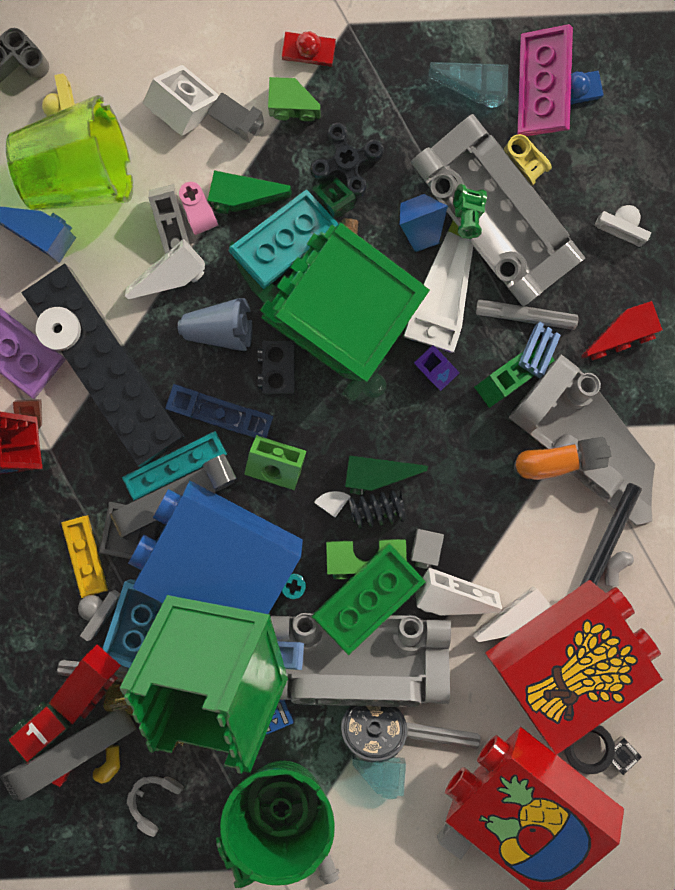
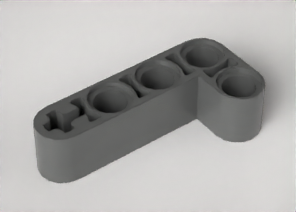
M15 27L9 28L0 35V58H3L0 63V83L19 65L34 78L46 76L49 71L48 61L40 49L22 30ZM22 41L20 46L13 47L15 42ZM34 59H39L38 64L30 66Z

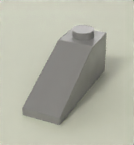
M171 184L149 190L148 198L165 254L183 239L190 245L175 185Z

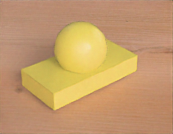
M63 73L54 75L58 94L50 93L45 96L42 101L43 112L52 119L63 117L64 125L70 133L79 132L80 128L71 83Z

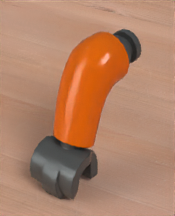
M597 437L578 441V450L576 445L572 444L552 449L524 451L515 460L514 469L517 474L526 479L541 480L579 470V463H581L583 471L606 468L612 455L604 437Z

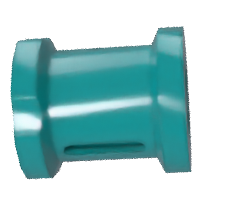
M291 574L282 592L290 599H297L303 595L306 589V582L301 575ZM293 579L298 581V586H301V589H297L295 593L290 592L291 588L287 586V583H291Z

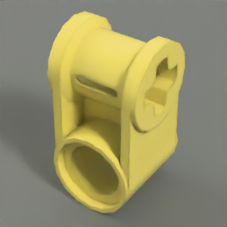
M525 135L513 136L504 148L506 154L531 186L535 184V180L542 173L552 169L549 160L539 152ZM519 145L523 150V154L514 153L511 146Z

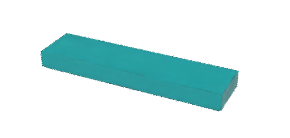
M214 431L123 476L122 479L133 501L202 468L205 462L222 454L226 456L227 453L217 432Z

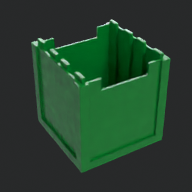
M339 223L336 227L331 224L325 234L323 232H320L318 235L313 233L306 243L310 248L302 259L297 257L290 266L294 270L289 278L283 276L276 286L280 289L272 302L267 300L260 309L263 313L261 319L343 378L367 382L430 289L344 224Z
M167 595L120 686V690L125 695L124 699L127 705L131 706L133 710V718L136 723H139V730L142 736L146 738V745L150 752L154 753V751L160 750L172 753L177 741L229 753L224 765L236 768L237 772L242 774L243 771L250 773L287 683L288 676L270 614Z

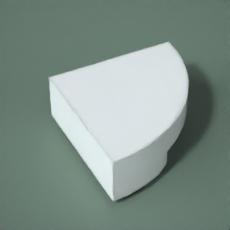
M328 492L317 498L315 503L336 517L350 496L342 492Z

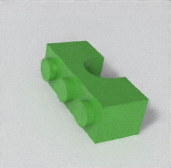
M405 539L379 540V551L390 543L407 561ZM353 541L326 542L327 574H333V579H348L349 574H356L369 562L362 561L355 556Z

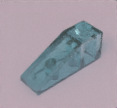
M430 62L429 78L478 104H485L487 107H498L500 104L505 103L508 93V65Z

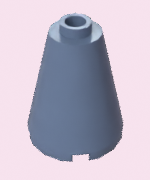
M237 298L183 314L182 319L178 321V332L188 341L246 351V347H250L252 340V320H247L246 312H251L249 304L245 298Z

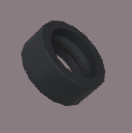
M601 725L590 731L598 734L605 743L606 751L604 757L595 764L581 762L574 753V743L564 749L569 764L579 772L598 774L605 771L613 762L615 743L611 734Z

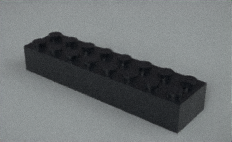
M64 263L21 292L38 318L45 310L52 307L66 308L78 318L81 326L80 337L71 348L61 352L138 466H146L186 439L150 383L74 271ZM61 324L55 326V333L62 331Z

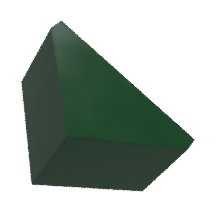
M333 174L312 187L313 192L324 208L335 220L355 207L356 197L354 193Z

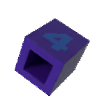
M434 345L414 362L440 391L459 374L457 369Z

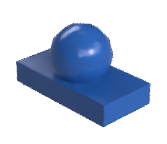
M599 70L587 73L576 71L571 74L570 104L601 99L603 97Z

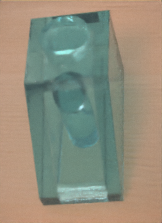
M352 754V765L377 794H382L381 797L386 799H397V796H404L405 758L393 757L385 762L371 763L363 761Z

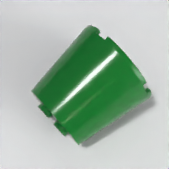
M290 761L268 763L244 779L230 794L221 817V838L227 856L234 866H237L249 875L250 879L266 885H289L307 878L316 871V868L328 856L334 840L335 819L329 799L308 769ZM278 801H284L286 808H280Z

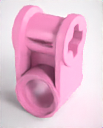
M195 182L183 184L179 190V196L194 235L219 226L201 187ZM193 191L196 194L194 201L188 198V192Z

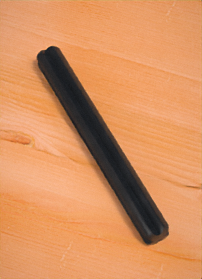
M633 483L627 484L580 586L588 580L592 581L595 585L598 584L642 491L640 486Z

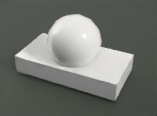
M630 205L619 208L615 216L603 211L594 225L638 247L644 245L651 235V232L638 227L641 215L636 207Z

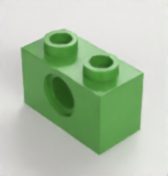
M256 435L249 452L245 475L295 490L306 451Z

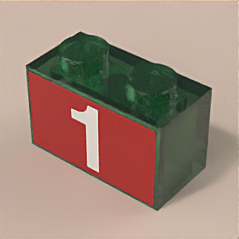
M44 701L31 711L34 716L26 722L22 719L10 729L13 734L7 739L26 763L34 759L73 725L49 703L46 705Z

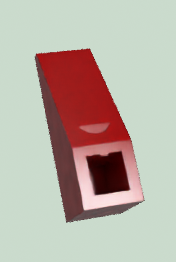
M650 301L622 312L582 354V358L590 356L593 361L607 356V350L615 348L616 352L630 348L631 342L640 340V343L643 344L656 339L655 334L662 331V327L653 302Z

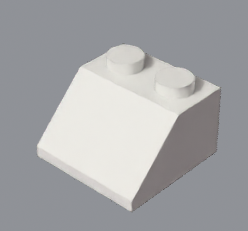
M181 65L153 78L143 104L154 115L166 122L173 131L182 136L195 129L201 123L219 95L186 67Z

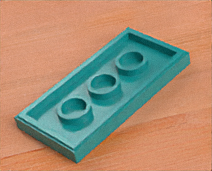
M306 189L229 247V252L255 281L265 289L288 271L297 257L303 258L310 248L306 243L313 233L318 235L320 232H323L325 234L331 224L336 227L338 222Z

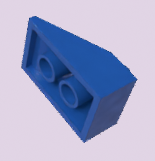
M0 207V225L59 263L76 239L70 232L72 227L55 213L49 216L43 211Z

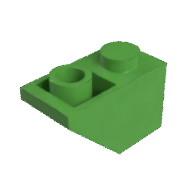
M269 77V116H273L277 120H288L289 117H296L302 121H313L315 118H320V104L296 78Z

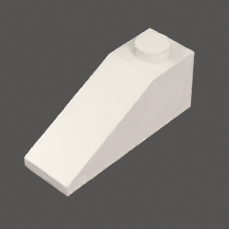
M183 239L126 287L125 296L127 299H132L185 286L190 281L194 283L204 274L205 262Z
M428 568L423 577L426 583L415 592L417 607L425 612H432L438 615L500 613L502 610L498 592L432 568Z
M532 587L474 633L473 637L478 642L509 636L550 608L551 605L537 588Z

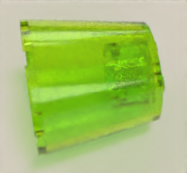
M92 96L8 134L6 138V158L9 172L20 198L29 209L50 210L123 204L131 200L133 195V176L127 173L126 163L131 162L128 148L117 117L110 105H103L104 99L102 96Z

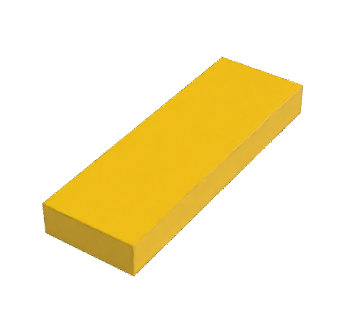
M88 515L61 522L81 598L108 591Z

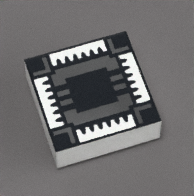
M621 736L615 742V756L612 764L624 775L642 756Z

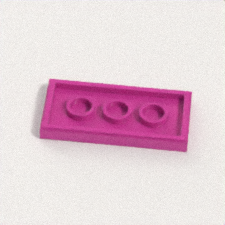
M570 24L521 34L518 135L531 136L570 130L573 27Z

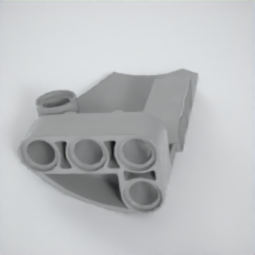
M562 354L559 355L546 370L544 376L539 378L517 405L509 419L547 449L575 444L578 450V441L604 437L607 445L610 446L612 455L609 458L608 467L583 471L581 463H579V470L569 473L614 509L617 508L627 484L633 483L640 486L642 491L628 520L634 525L652 522L651 506L655 463L600 393L601 383L598 377L592 373L584 374ZM581 383L587 386L588 392L581 388Z

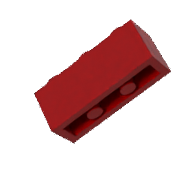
M96 645L79 662L49 704L72 724L80 716L85 719L95 708L92 702L96 705L106 694L103 688L108 690L118 679L114 674L121 665L100 646Z

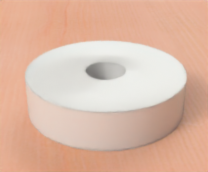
M49 308L37 320V337L43 345L52 350L62 351L69 349L80 337V322L75 314L66 308ZM61 324L62 331L55 333V326Z

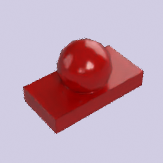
M305 31L302 34L285 32L282 60L332 67L336 39L320 37L311 31Z

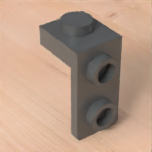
M220 93L208 110V114L249 143L254 136L261 132L264 126L263 115L259 109L253 106L249 111L224 93Z

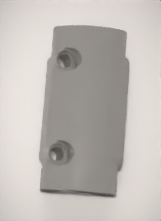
M474 114L463 120L432 148H426L411 161L413 167L431 188L438 201L448 206L447 212L458 226H460V218L455 217V207L453 206V196L457 186L463 184L466 185V188L475 191L480 189L486 190L485 213L479 218L482 234L477 238L469 240L523 307L585 259L584 255L570 239V235L495 138L488 134ZM442 179H447L450 182V189L445 194L438 190V183ZM509 261L514 264L515 273L512 276H507L502 272L504 262Z
M302 613L296 617L270 616L277 641L301 642L305 644L302 670L286 669L288 680L280 700H291L293 703L303 705L416 707L420 706L421 703L449 704L450 620H420L416 616L391 615L348 656L312 618L313 614ZM302 625H308L312 628L306 633L298 630ZM413 628L417 631V634L408 635L404 632V629Z

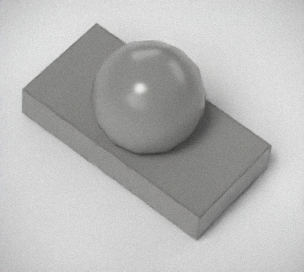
M113 590L109 592L103 602L94 595H88L80 601L78 605L79 614L83 619L90 621L80 637L86 641L96 637L117 606L121 593Z

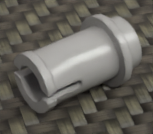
M329 852L328 856L318 866L321 874L319 879L325 885L339 879V869L335 868Z

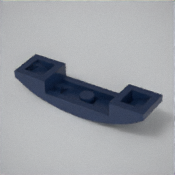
M173 384L165 408L172 412L256 438V435L267 438L273 420L271 415L207 396Z

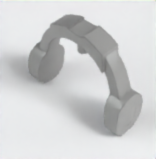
M156 776L143 777L133 785L134 787L129 792L127 798L130 812L138 822L137 827L152 837L156 836L159 828L139 813L136 806V795L143 797L144 792L139 789L142 785L148 783L160 784L169 791L180 794L184 788L183 785L167 776L165 778Z

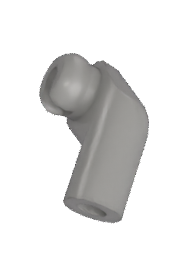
M625 551L617 552L609 559L605 573L606 586H619V572L633 564L634 558L631 553Z

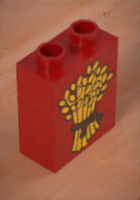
M588 580L485 652L529 719L556 755L663 681L651 662L659 657L661 652L644 629L640 628L636 632H632L625 620L634 615L635 611L617 587L605 593L592 581Z

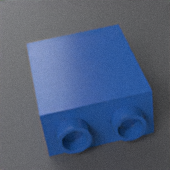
M189 480L182 495L169 489L167 490L153 516V519L165 524L159 538L155 541L143 535L128 564L141 570L132 588L161 603L164 602L167 595L268 614L301 558L303 539Z

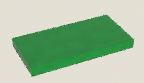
M388 543L312 615V618L349 656L426 581Z

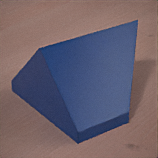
M425 194L402 202L400 206V226L415 252L440 244L439 240L448 208L447 205Z

